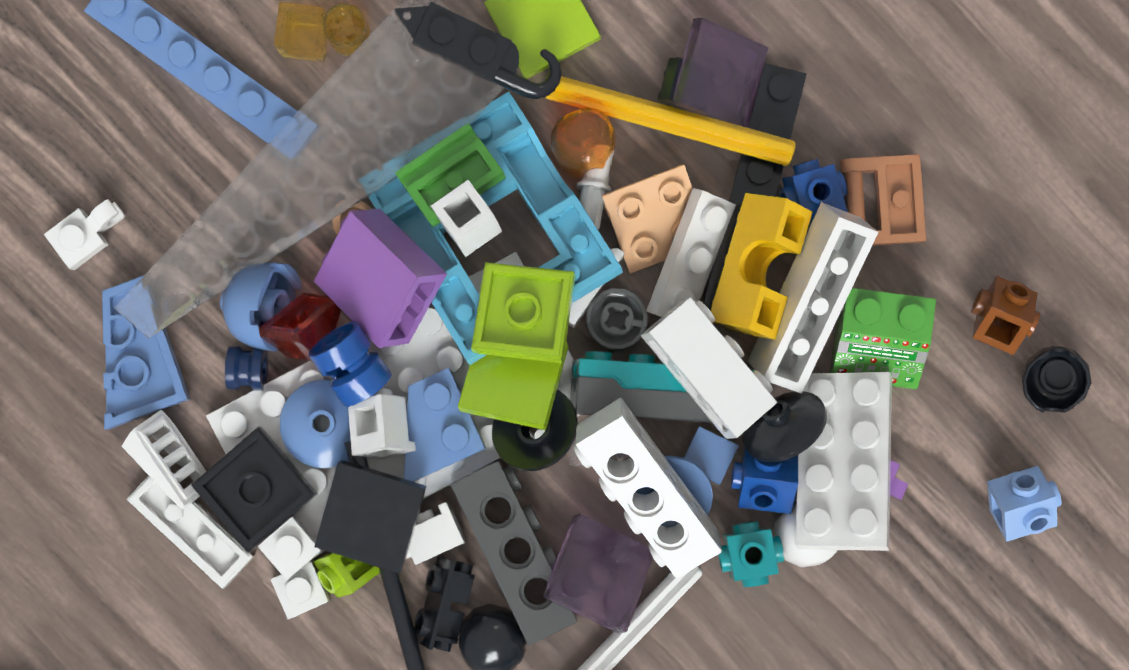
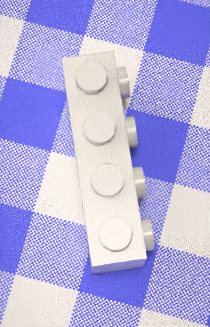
M821 202L806 234L801 254H797L779 292L788 297L776 340L758 337L748 359L749 364L754 370L763 374L770 383L799 393L803 392L878 234V231L862 218Z

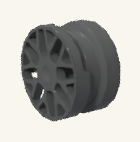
M611 288L601 292L591 301L587 310L586 327L590 338L599 347L608 351H624L632 348L641 340L642 337L640 335L645 332L647 327V311L644 303L635 293L626 289Z

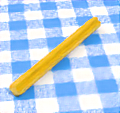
M561 76L560 84L556 90L545 97L549 100L784 166L791 163L795 152V142L793 140Z

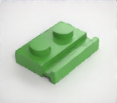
M469 123L395 172L432 228L439 224L440 221L431 205L462 183L469 180L478 194L481 195L506 178L501 167L475 134Z

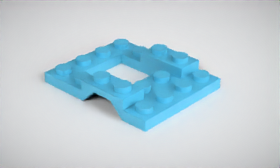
M510 92L505 93L359 181L375 209H381L447 273L432 304L469 365L486 356V354L473 353L471 350L480 295L443 236L447 232L443 225L439 223L432 228L395 174L396 171L467 123L470 124L475 134L483 142L506 176L501 182L481 194V198L487 206H490L513 191L518 190L541 229L544 230L559 254L538 268L573 271L576 275L572 303L623 273L619 262L574 192L564 182L551 162L532 126Z

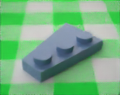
M141 276L103 290V344H105L106 373H103L104 390H106L104 430L116 428L191 400L148 277Z

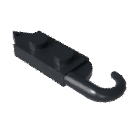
M430 2L429 6L395 9V14L413 38L412 45L491 83L494 82L523 97L531 99L547 97L560 84L562 75L560 62L547 49H542L540 55L550 66L549 76L545 81L535 83L516 74L519 65V52L512 40L433 2ZM406 12L411 15V18L408 20L403 17V14Z

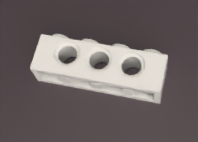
M622 398L617 399L578 423L576 427V444L573 446L577 457L586 468L592 466L601 477L599 478V483L603 492L612 502L615 500L619 501L625 509L624 516L628 525L635 534L643 533L650 543L648 545L649 550L660 567L667 565L673 575L678 578L722 552L719 530ZM617 453H625L630 456L625 461H615L610 457ZM642 487L654 489L652 493L646 495L635 492ZM670 520L678 522L673 527L661 525L663 522Z

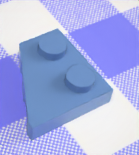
M450 368L408 386L409 441L415 442L416 451L405 453L404 479L417 481L486 449L471 414L460 412L458 409L461 392Z

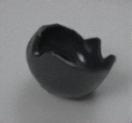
M1062 346L1042 348L1027 360L1021 374L1024 396L1035 409L1042 413L1045 411L1060 413L1070 411L1086 398L1092 384L1088 363L1075 350Z
M487 604L474 608L463 619L458 637V646L465 663L472 670H513L522 662L526 652L525 646L527 642L511 610Z

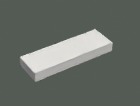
M149 475L127 498L139 512L222 589L226 588L255 556L252 552L247 553L231 532L198 501L194 500L181 510Z

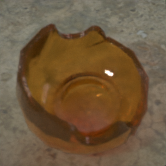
M586 107L565 114L556 122L550 134L552 154L562 170L576 178H584L585 172L589 170L604 168L606 161L615 149L616 131L609 118L597 109Z

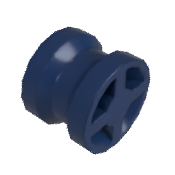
M229 346L225 361V384L227 389L238 390L241 386H250L255 391H264V385L267 383L268 376L267 350L255 348L252 351H243L239 346Z

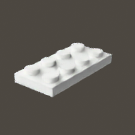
M811 373L803 391L813 393L822 400L827 410V422L819 438L808 449L798 455L795 546L798 550L889 551L891 373Z

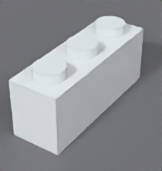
M689 297L680 301L640 336L726 439L738 438L777 403L770 394L773 388L763 374L757 370L752 372L741 359L744 356V352L737 342L728 335L723 337L715 328L713 323L716 320L708 307L701 301L694 302Z

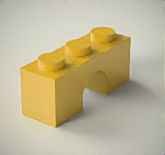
M745 193L740 212L737 216V223L730 247L725 257L718 288L712 302L711 312L715 317V324L734 332L776 340L788 297L767 287L766 272L772 260L783 253L801 254L812 211L787 198Z

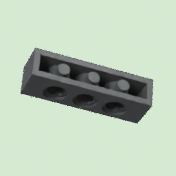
M500 460L451 483L450 485L528 646L577 623V617L574 612L581 609V606L570 584L562 588L555 574V571L561 569V565L551 545L549 544L542 548L535 531L542 528L531 504L524 508L521 505L516 491L522 489V486L513 467L509 465L503 468ZM501 497L509 502L511 515L507 521L497 523L488 517L486 507L492 498ZM520 537L529 543L531 554L527 560L514 562L509 559L506 554V544L510 539ZM533 578H542L548 582L551 593L544 601H532L525 593L526 583Z

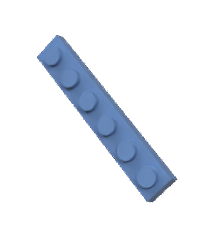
M91 0L85 8L84 12L291 161L295 162L319 130L318 125L143 0Z

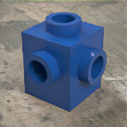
M818 159L792 166L794 175L782 178L784 187L780 189V197L787 198L813 212L808 227L811 226L821 202L847 212L844 197L847 196V185L840 171L836 172L834 164L820 167Z
M744 448L742 462L733 463L731 475V489H738V508L791 514L798 487V455L780 462H762L753 458Z

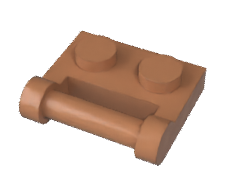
M920 154L840 160V172L842 175H845L847 185V212L862 218L864 221L865 207L862 174H875L878 234L872 246L916 244L926 241Z

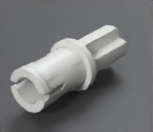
M588 144L586 146L582 180L577 182V189L581 190V205L598 230L601 224L604 205L602 195L611 192L608 182L614 149L601 144H594V146Z

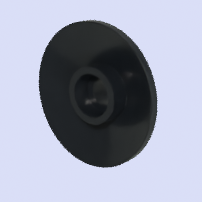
M557 389L547 428L542 436L535 439L537 428L494 419L492 440L498 455L510 466L523 471H538L554 465L566 455L575 440L576 427L578 425L575 408L569 398Z
M794 391L774 397L777 403L743 432V443L748 453L756 460L762 462H780L795 457L808 449L819 438L827 422L826 407L818 396L806 391L802 393Z

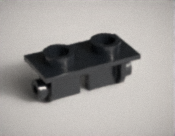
M438 555L436 564L430 567L425 584L428 591L424 608L418 611L414 622L418 643L427 649L433 650L434 647L450 652L452 644H457L465 613L451 610L450 607L452 602L467 605L475 574H472V564L461 561L453 562Z

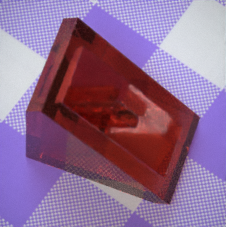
M303 292L259 328V334L261 338L286 357L312 361L308 354L310 349L326 334L336 329L341 309L327 295Z

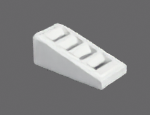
M160 410L135 427L124 441L122 447L175 504L183 510L200 495L191 484L183 489L180 482L188 476L195 482L206 470L171 419ZM151 436L156 440L153 444L149 440ZM163 450L169 454L164 459L159 454ZM177 463L181 469L173 474L169 468Z

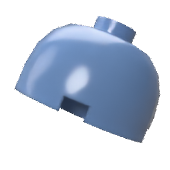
M251 263L233 275L221 295L220 306L225 323L235 338L247 346L269 351H277L276 347L278 345L287 346L292 341L298 330L303 304L300 303L294 305L295 289L302 290L301 280L296 270L289 264Z

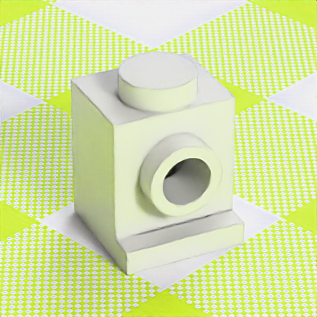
M380 389L368 399L348 407L352 456L386 459L416 451L415 442L409 441L405 397L392 395V390Z
M449 501L438 505L441 512L438 516H434L432 509L418 515L406 559L412 557L415 565L467 541Z

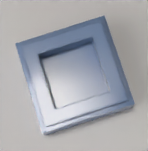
M698 426L683 458L697 464L706 473L709 481L720 485L739 445Z

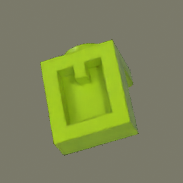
M331 552L314 561V565L318 569L317 576L320 583L328 592L334 593L338 598L354 593L380 573L379 567Z

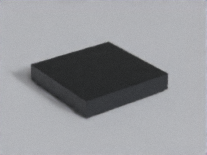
M257 427L191 484L247 553L252 552L318 495L262 427Z
M341 459L336 467L314 547L400 574L404 567L427 486Z

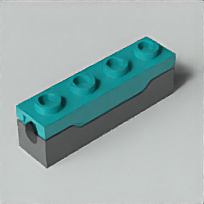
M587 351L585 352V359L572 361L573 379H571L570 401L577 415L591 416L617 399L622 398L636 418L712 423L664 364H655V356L629 354L628 362L611 361L612 353Z

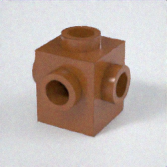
M996 276L988 291L982 288L978 292L972 305L971 313L976 314L972 338L1014 355L1025 336L1030 337L1038 324L1040 312L1035 311L1038 293L1030 290L1020 282L1009 281Z

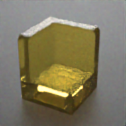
M279 2L274 46L282 57L325 62L330 19L324 8Z

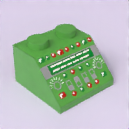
M852 288L836 320L830 373L890 372L892 387L916 390L931 345L936 299Z

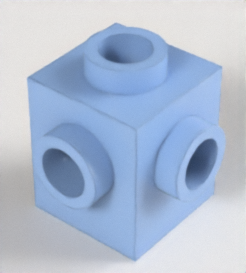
M1038 466L987 481L989 511L1006 542L1030 534H1038L1046 529L1057 526V507L1062 505L1061 496L1055 482H1047Z

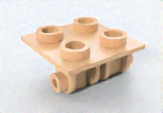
M684 164L602 195L605 212L611 220L620 249L624 252V260L629 274L666 260L692 192V186Z

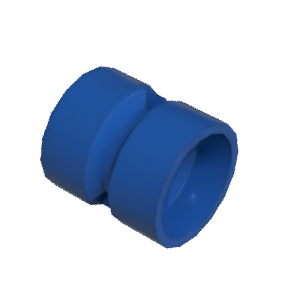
M353 321L326 334L308 353L322 376L332 377L330 387L343 406L346 407L356 405L374 395L384 387L392 376L391 371L378 352L368 351L371 342L359 324Z

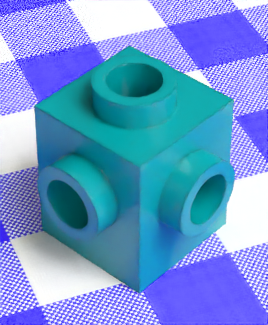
M758 521L732 525L733 533L722 534L724 545H721L722 552L718 554L722 573L729 572V576L733 581L742 580L743 587L768 584L769 575L779 574L777 563L784 562L780 536L772 537L771 529L767 527L759 528ZM757 547L760 550L761 557L757 563L750 564L746 561L745 552L748 548Z

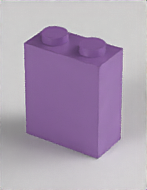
M381 209L351 210L343 219L340 231L329 252L324 256L322 266L314 282L353 322L359 324L363 332L378 348L409 344L447 273Z

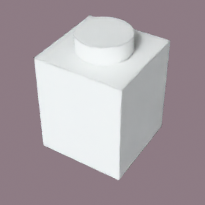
M469 180L431 205L440 223L465 257L502 232L494 214Z

